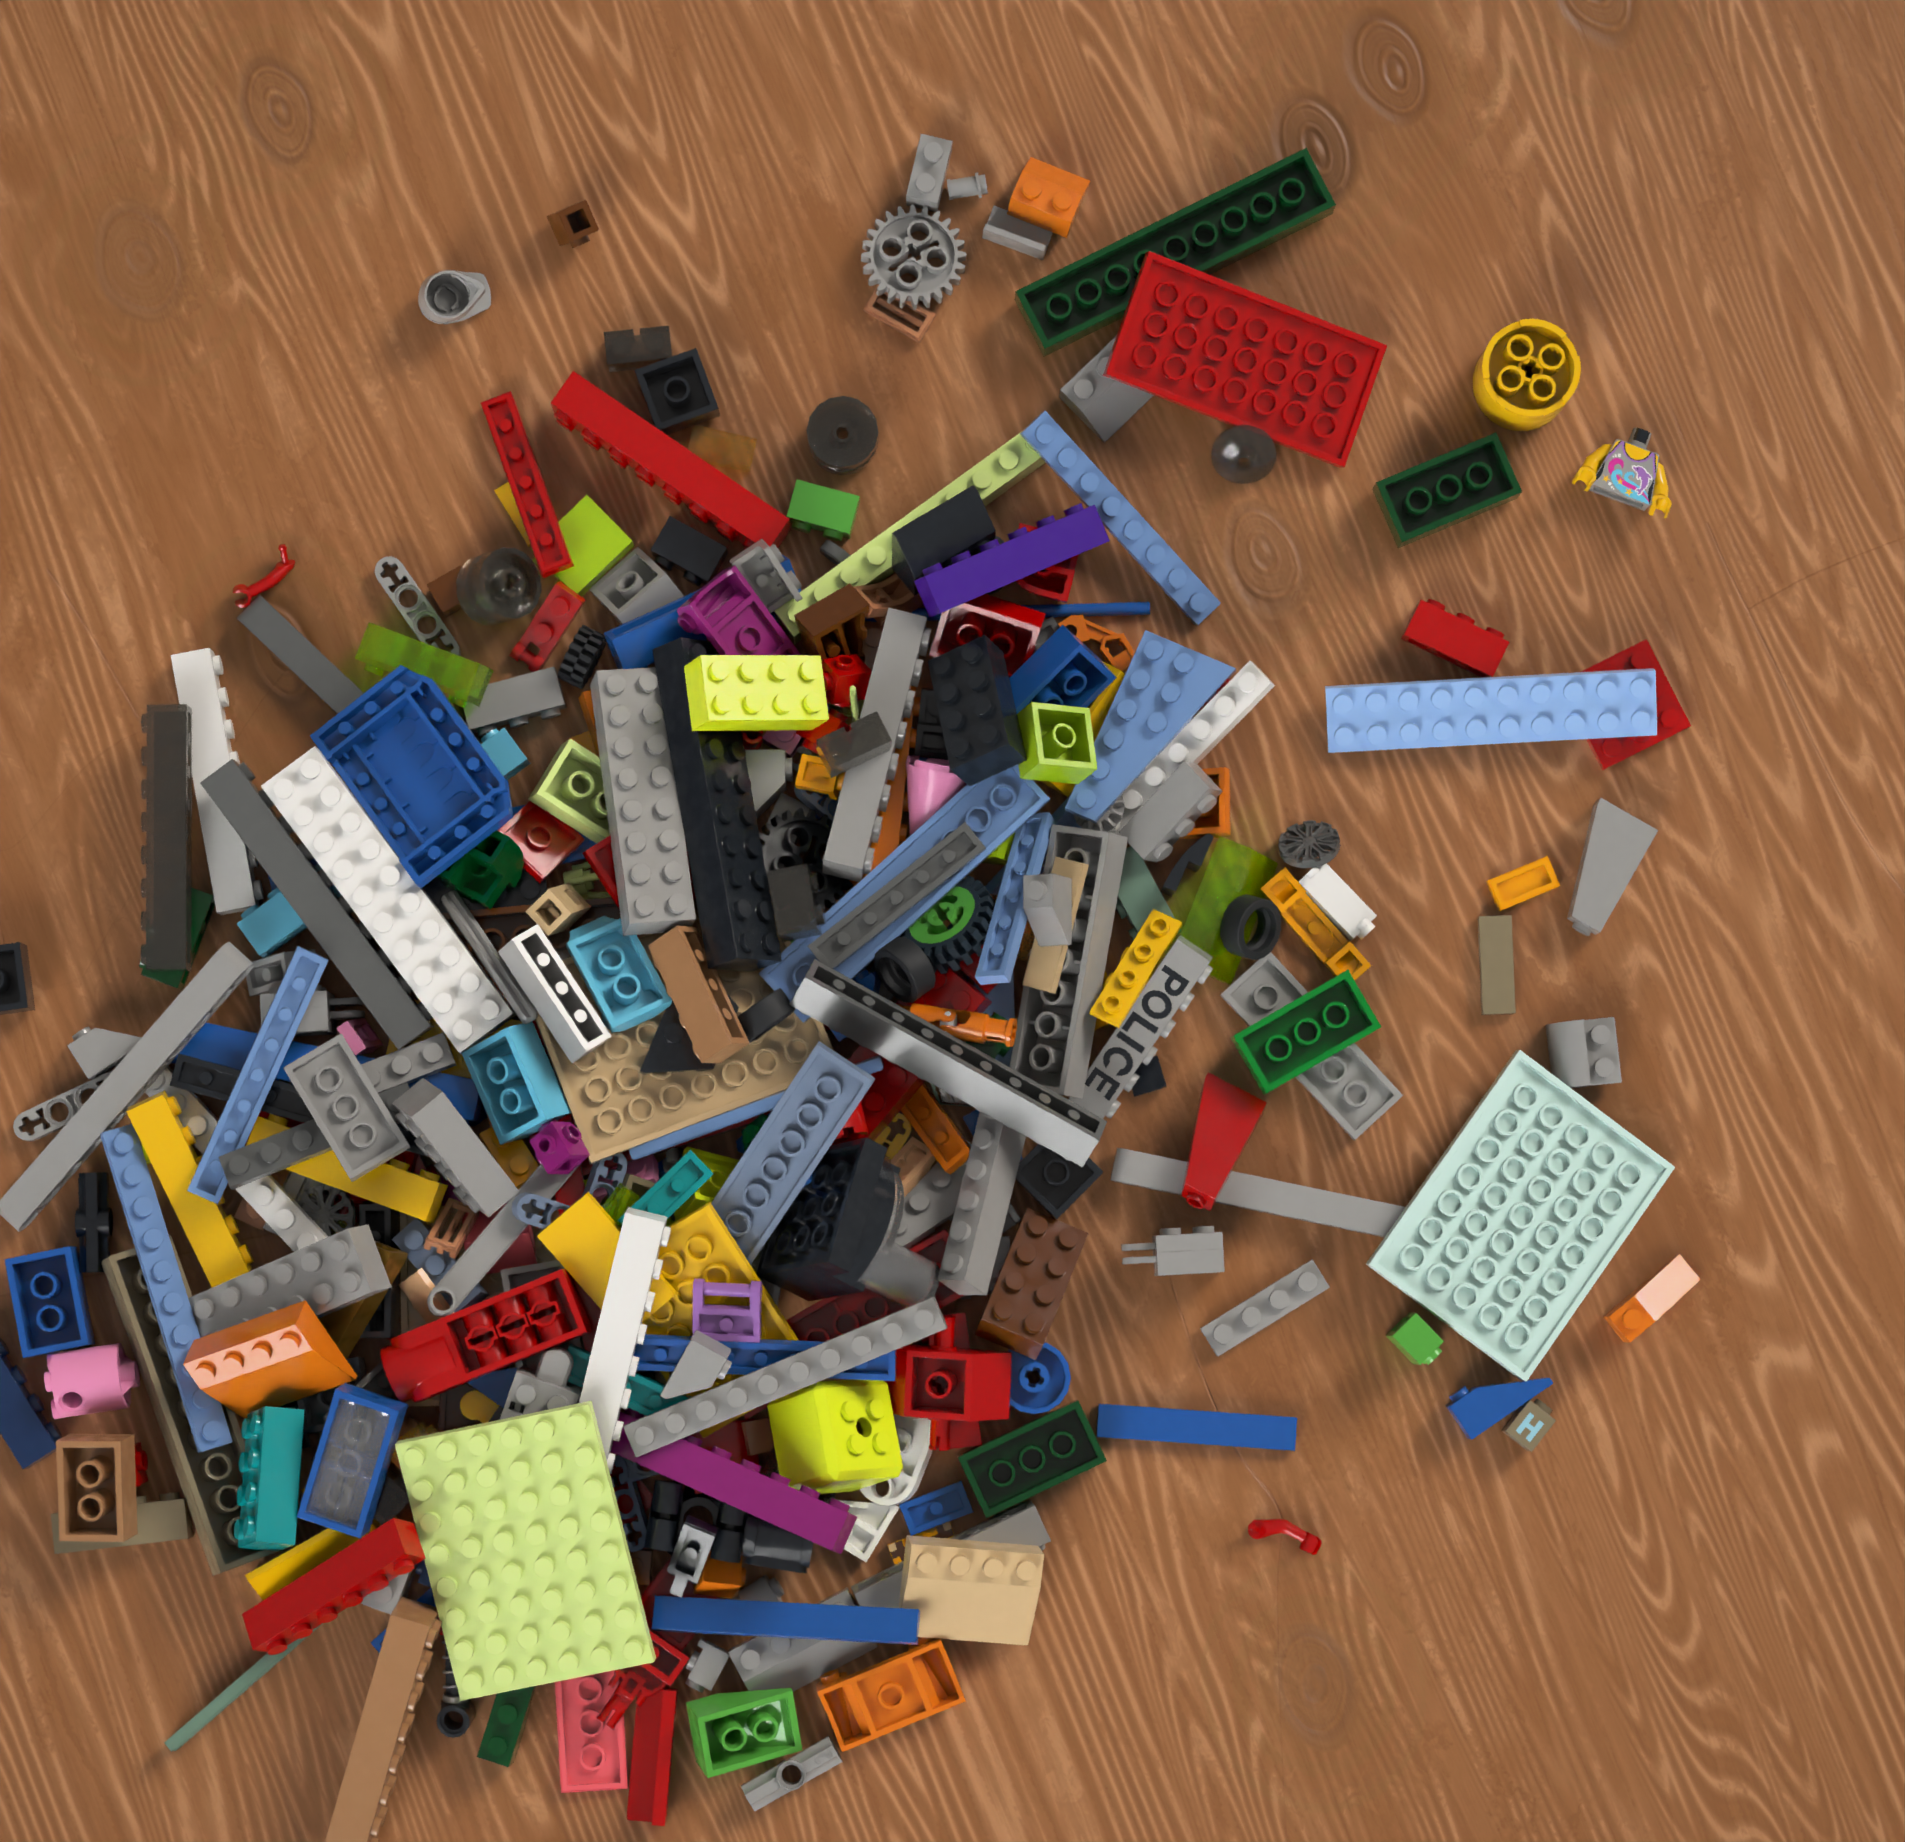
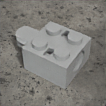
M317 985L295 1036L336 1034V1020L365 1018V1011H335V1007L364 1005L359 997L335 998V995L326 991L325 987ZM270 987L269 994H260L261 1025L279 987Z
M1214 1226L1193 1227V1234H1181V1228L1159 1229L1160 1235L1152 1236V1243L1121 1244L1122 1251L1153 1250V1256L1122 1258V1264L1154 1263V1276L1225 1272L1222 1232H1215Z
M553 1347L542 1355L537 1371L525 1366L516 1371L500 1420L578 1404L582 1387L568 1382L574 1364L571 1353L562 1347Z

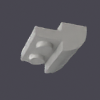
M1615 1017L1573 1020L1545 1025L1551 1074L1570 1088L1622 1083Z

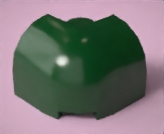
M496 830L436 878L472 903L475 901L491 909L507 885L516 887L524 865L523 853L509 836Z

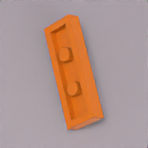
M923 1083L901 1111L945 1172L951 1175L968 1160L971 1146Z

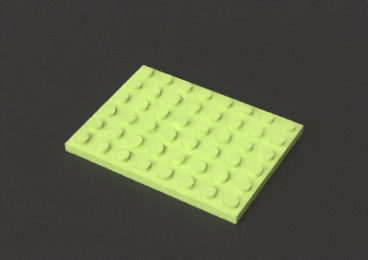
M592 1401L409 1438L395 1443L417 1534L426 1558L424 1561L438 1616L442 1621L441 1627L460 1701L653 1663L655 1661L656 1655Z

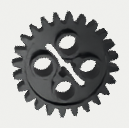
M802 808L795 811L794 816L790 810H786L782 814V818L776 815L770 820L771 824L766 823L761 828L764 834L759 835L763 847L762 852L768 876V886L771 892L770 897L771 901L775 898L780 899V910L790 904L791 914L797 913L801 907L805 916L812 913L813 908L817 914H820L825 910V906L830 909L835 905L836 900H840L846 895L843 890H847L852 886L848 879L822 873L823 859L819 855V849L826 850L832 825L828 826L826 824L828 820V815L826 814L817 820L815 810H811L806 817ZM790 834H794L799 838L801 846H796L792 843ZM812 837H814L816 842L804 860L806 867L798 873L795 887L791 886V881L803 863L801 856L809 850ZM777 862H781L787 867V875L779 871ZM806 877L811 878L815 882L816 890L808 887Z

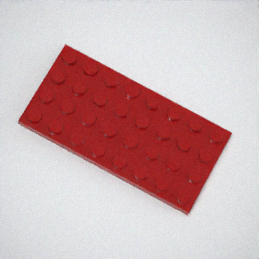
M1148 251L1145 254L1103 376L1336 467L1344 468L1387 345Z

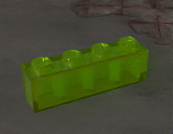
M370 622L355 656L356 660L366 664L364 670L381 677L384 671L391 673L400 665L407 667L415 673L424 675L436 682L444 694L449 695L448 700L450 703L466 708L467 703L480 706L494 671L475 661Z

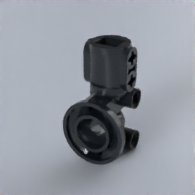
M655 1480L644 1547L667 1551L672 1556L684 1525L683 1518L685 1513L691 1507L703 1506L711 1512L713 1525L719 1527L711 1548L710 1558L740 1563L742 1554L745 1557L744 1563L807 1573V1568L810 1567L814 1542L704 1493L695 1494L693 1488L675 1480L672 1482Z

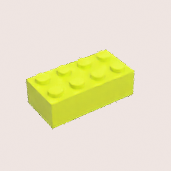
M700 655L684 666L692 731L813 730L829 720L821 656Z

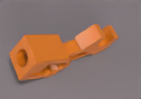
M1071 615L1058 623L1059 628L1062 625L1066 628H1075L1077 632L1075 636L1082 643L1092 640L1101 644L1099 652L1109 665L1122 672L1128 669L1135 652L1124 633L1117 634L1085 620L1083 615ZM1119 641V645L1123 646L1124 651L1112 657L1109 653V648L1105 647V643L1111 644L1112 642Z

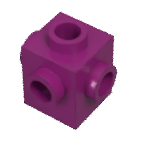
M549 1121L539 1128V1133L530 1140L535 1150V1156L539 1163L544 1166L547 1174H569L590 1156L581 1139L582 1136L579 1129L572 1122Z

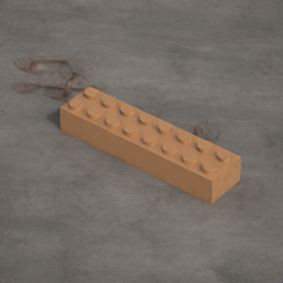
M402 1597L390 1615L325 1842H379L377 1836L380 1827H383L388 1812L386 1805L389 1796L393 1794L397 1781V1776L394 1775L398 1765H401L406 1751V1745L403 1744L407 1734H410L416 1714L410 1712H413L416 1703H419L425 1683L419 1682V1680L422 1681L425 1672L429 1670L434 1654L429 1649H432L434 1641L438 1639L442 1621L438 1619V1612L435 1606Z

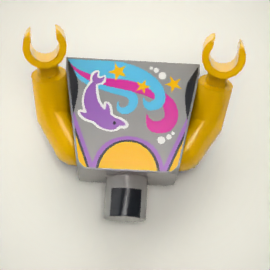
M1633 428L1628 442L1616 439L1612 445L1603 444L1586 457L1581 468L1572 479V484H1575L1577 480L1583 481L1586 484L1584 490L1586 492L1592 491L1643 511L1650 506L1648 512L1650 516H1653L1655 509L1663 511L1664 518H1667L1672 505L1671 500L1668 498V483L1664 466L1659 463V454L1647 450L1652 434L1641 428Z

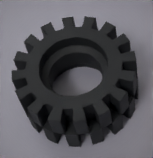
M582 625L564 656L557 678L579 689H583L603 654L602 651L607 642L605 636Z

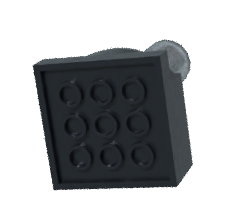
M865 1137L834 1144L829 1147L812 1173V1182L801 1189L766 1241L756 1274L758 1277L807 1301L864 1292L866 1288L907 1308L935 1295L940 1282L938 1281L940 1267L937 1263L894 1242L904 1209V1189L899 1176L901 1168L884 1160L887 1152L886 1147Z

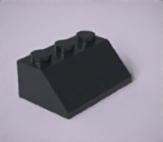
M974 485L892 533V569L914 596L919 594L914 581L924 577L923 569L941 563L942 568L948 567L953 564L950 558L968 550L970 555L974 556L981 553L980 545L995 540L996 530Z

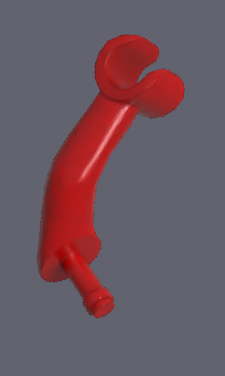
M281 544L278 547L282 561L278 562L269 574L249 586L244 584L235 585L233 593H245L247 595L244 599L236 600V606L239 608L247 607L251 603L252 597L276 586L295 567V560L288 559L287 546L285 544Z
M1285 1519L1254 1520L1248 1525V1533L1253 1539L1258 1540L1280 1533L1286 1534L1300 1541L1299 1548L1312 1555L1318 1553L1322 1544L1319 1537L1304 1531Z

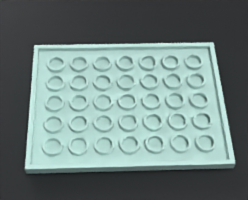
M1516 1050L1366 1265L1521 1381L1527 1382L1675 1167L1524 1052Z

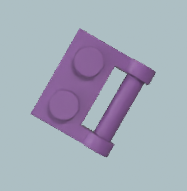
M694 1278L692 1336L698 1330L716 1341L760 1343L762 1281H751L750 1284L705 1282V1279ZM705 1296L750 1297V1306L705 1304Z

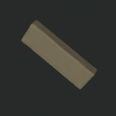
M1512 915L1478 916L1481 1015L1515 1014Z

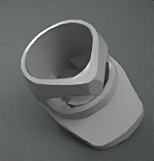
M442 270L428 276L423 281L418 294V304L421 312L428 320L437 324H450L466 320L487 310L491 306V291L487 279L481 273Z

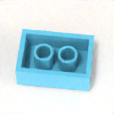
M532 1021L529 1024L506 1027L462 1052L500 1145L527 1138L538 1132L543 1124L552 1120L558 1121L571 1113Z

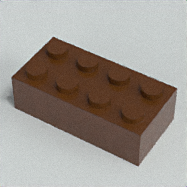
M1027 1207L979 1321L975 1335L1036 1360L1049 1333L1088 1233Z

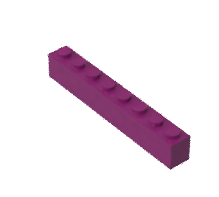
M627 1408L624 1413L620 1412L618 1421H622L626 1425L643 1418L645 1415ZM624 1428L622 1429L619 1442L613 1440L610 1452L839 1554L842 1553L857 1519V1516L848 1513L849 1505L831 1498L829 1504L818 1499L820 1492L804 1485L798 1491L788 1486L791 1481L790 1479L775 1472L771 1473L770 1478L759 1473L761 1466L742 1459L741 1464L735 1463L730 1460L732 1453L713 1446L712 1450L708 1451L700 1447L703 1442L702 1440L691 1435L639 1457H635Z

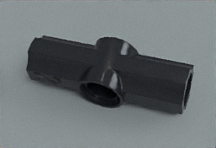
M79 1173V1208L76 1209L75 1231L77 1238H79L80 1273L104 1272L101 1262L110 1256L109 1237L113 1233L112 1208L109 1207V1173Z

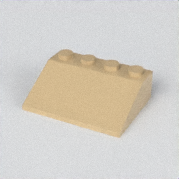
M906 1535L899 1608L920 1610L918 1637L1028 1645L1041 1588L1044 1553L1039 1546Z

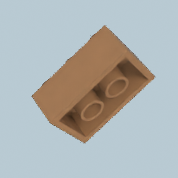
M69 1434L56 1440L59 1541L124 1542L137 1535L134 1434Z

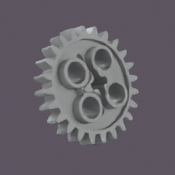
M911 204L909 213H905L902 207L898 206L897 216L894 217L889 211H886V222L884 223L876 219L874 225L876 230H867V237L870 240L863 241L862 249L867 252L861 254V262L868 264L863 266V274H872L868 279L869 286L879 284L876 292L877 296L885 292L888 293L887 303L890 304L895 298L900 299V308L904 307L906 301H911L913 310H916L918 301H923L926 308H930L931 298L941 303L943 299L942 291L951 296L953 293L951 284H960L961 278L958 274L965 272V265L960 262L966 261L967 253L959 250L964 248L965 241L955 240L959 236V229L949 230L950 218L943 222L939 221L940 211H936L931 217L928 215V206H924L921 213H916L914 204ZM921 231L927 235V238L917 241L913 239L911 234ZM933 243L939 244L938 246H933L929 248V246ZM887 247H894L900 253L896 256H888L883 250ZM908 254H912L913 257L908 259ZM920 255L919 260L916 261L914 257ZM939 258L944 262V265L933 267L928 263V260ZM898 267L897 270L893 272L889 271V268ZM909 273L914 275L917 280L912 283H906L901 280L900 276Z

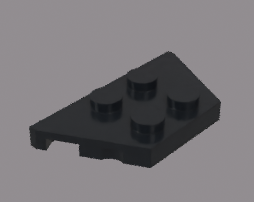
M728 995L730 1002L735 1012L737 1013L739 1007ZM673 1000L671 1006L665 1009L639 1071L641 1074L714 1069L716 1063H701L700 1059L693 1052L692 1041L687 1030L679 1021V1013Z

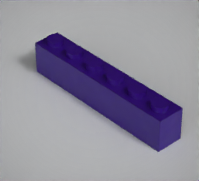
M1082 503L1064 510L1066 517L1057 521L1054 515L1035 522L1038 529L1027 532L1026 527L1007 534L1009 541L999 544L998 540L995 539L980 545L981 553L974 556L970 555L969 550L950 558L953 564L948 567L942 568L941 563L923 569L924 577L915 580L914 583L929 618L1109 542V537L1096 506L1092 505L1084 509Z

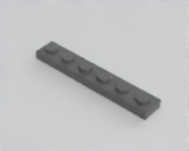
M964 822L809 944L808 948L819 962L835 969L985 851L986 847L966 822Z
M407 1082L378 1093L396 1124H399L395 1115L399 1112L392 1103L410 1089ZM312 1119L218 1158L229 1187L233 1190L329 1152L332 1148L315 1120Z

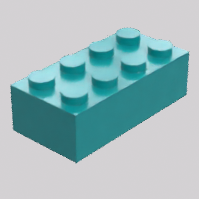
M264 1406L247 1414V1418L243 1420L241 1435L243 1439H246L245 1452L241 1453L239 1459V1470L243 1472V1483L238 1487L237 1505L241 1506L240 1519L236 1520L234 1527V1537L238 1539V1548L279 1551L295 1545L304 1410Z

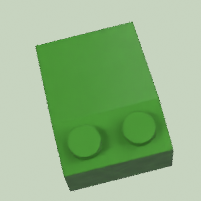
M791 1688L717 1693L686 1702L696 1763L707 1778L802 1751L793 1690Z

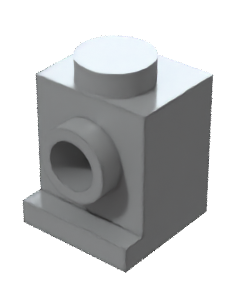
M701 1637L697 1646L703 1648L701 1653L694 1651L686 1666V1669L690 1670L691 1673L685 1684L703 1693L705 1688L710 1691L712 1690L730 1655L727 1650Z

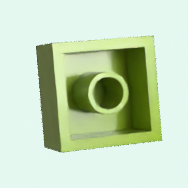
M1031 702L1017 714L1027 757L1026 761L1018 764L1020 779L1079 784L1097 770L1090 708Z

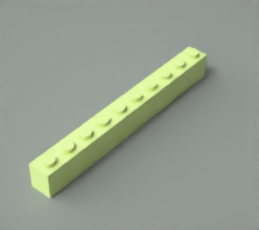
M1019 433L802 590L800 595L803 599L797 602L793 598L774 611L776 621L794 645L801 641V636L794 617L795 614L849 583L853 587L877 584L894 573L892 569V533L973 485L978 490L984 506H987L1046 462Z

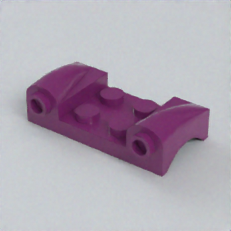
M735 565L723 569L677 609L679 615L677 620L681 628L688 633L692 632L697 635L704 633L719 655H801Z

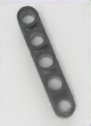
M258 595L237 617L250 632L337 714L364 694L261 595Z

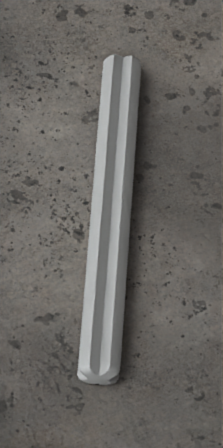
M455 890L444 894L441 898L443 906L523 1024H529L531 1021H534L538 1017L537 1010L462 898Z

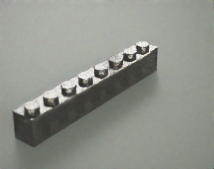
M187 704L147 705V713H143L141 717L142 733H147V746H142L141 749L142 766H147V779H142L141 782L142 799H146V812L141 814L142 832H146V845L141 847L142 865H146V878L141 879V896L146 898V911L141 912V929L146 931V944L141 945V963L146 964V969L151 972L191 971L192 708Z

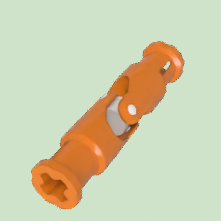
M913 1003L911 1006L897 1004L962 1041L981 1044L991 1041L1004 1043L1006 1047H1013L1017 1031V1019L1015 1018L1003 1020L990 1018L985 1013L946 1009Z

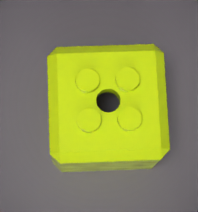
M855 1379L819 1381L771 1401L767 1406L779 1475L791 1480L788 1485L789 1487L799 1491L801 1486L804 1485L820 1492V1494L852 1492L899 1477L903 1470L889 1387L885 1381Z

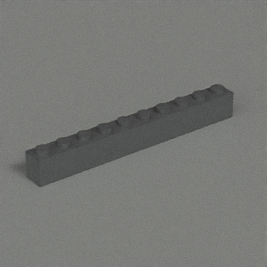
M231 759L201 781L200 784L397 1049L400 1050L409 1046L434 1027L430 1022L433 1017L422 1002L417 1004L410 993L413 990L402 975L397 977L390 966L393 963L382 948L377 951L370 941L373 939V936L362 922L357 924L351 916L353 909L342 895L337 897L331 889V886L334 884L324 870L318 871L311 860L314 857L303 842L298 844L291 833L294 830L283 815L278 817L271 807L274 806V803L263 789L258 791L252 783V780L256 777L245 762L239 765L237 761Z
M816 959L812 962L789 1004L801 1013L825 1024L831 1030L845 1035L860 1046L872 1050L886 1058L889 1062L899 1065L915 1074L918 1078L937 1086L947 1094L964 1101L979 1112L991 1116L1008 1128L1020 1132L1035 1143L1047 1147L1061 1155L1064 1159L1072 1161L1083 1167L1100 1141L1107 1123L1106 1120Z

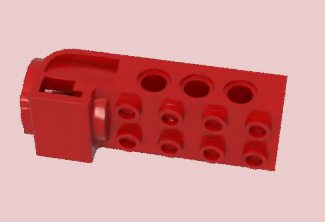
M560 1269L390 1339L391 1345L380 1350L381 1360L387 1379L397 1398L401 1402L413 1399L414 1403H418L588 1334L593 1329L572 1276L566 1269Z

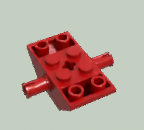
M943 1315L947 1329L935 1333L933 1345H906L897 1349L895 1381H885L889 1387L893 1414L931 1420L930 1450H936L937 1448H939V1451L950 1450V1421L1009 1419L1012 1352L957 1348L954 1345L956 1320L954 1315H948V1317ZM940 1376L944 1377L948 1382V1386L944 1390L941 1389V1384L935 1381Z

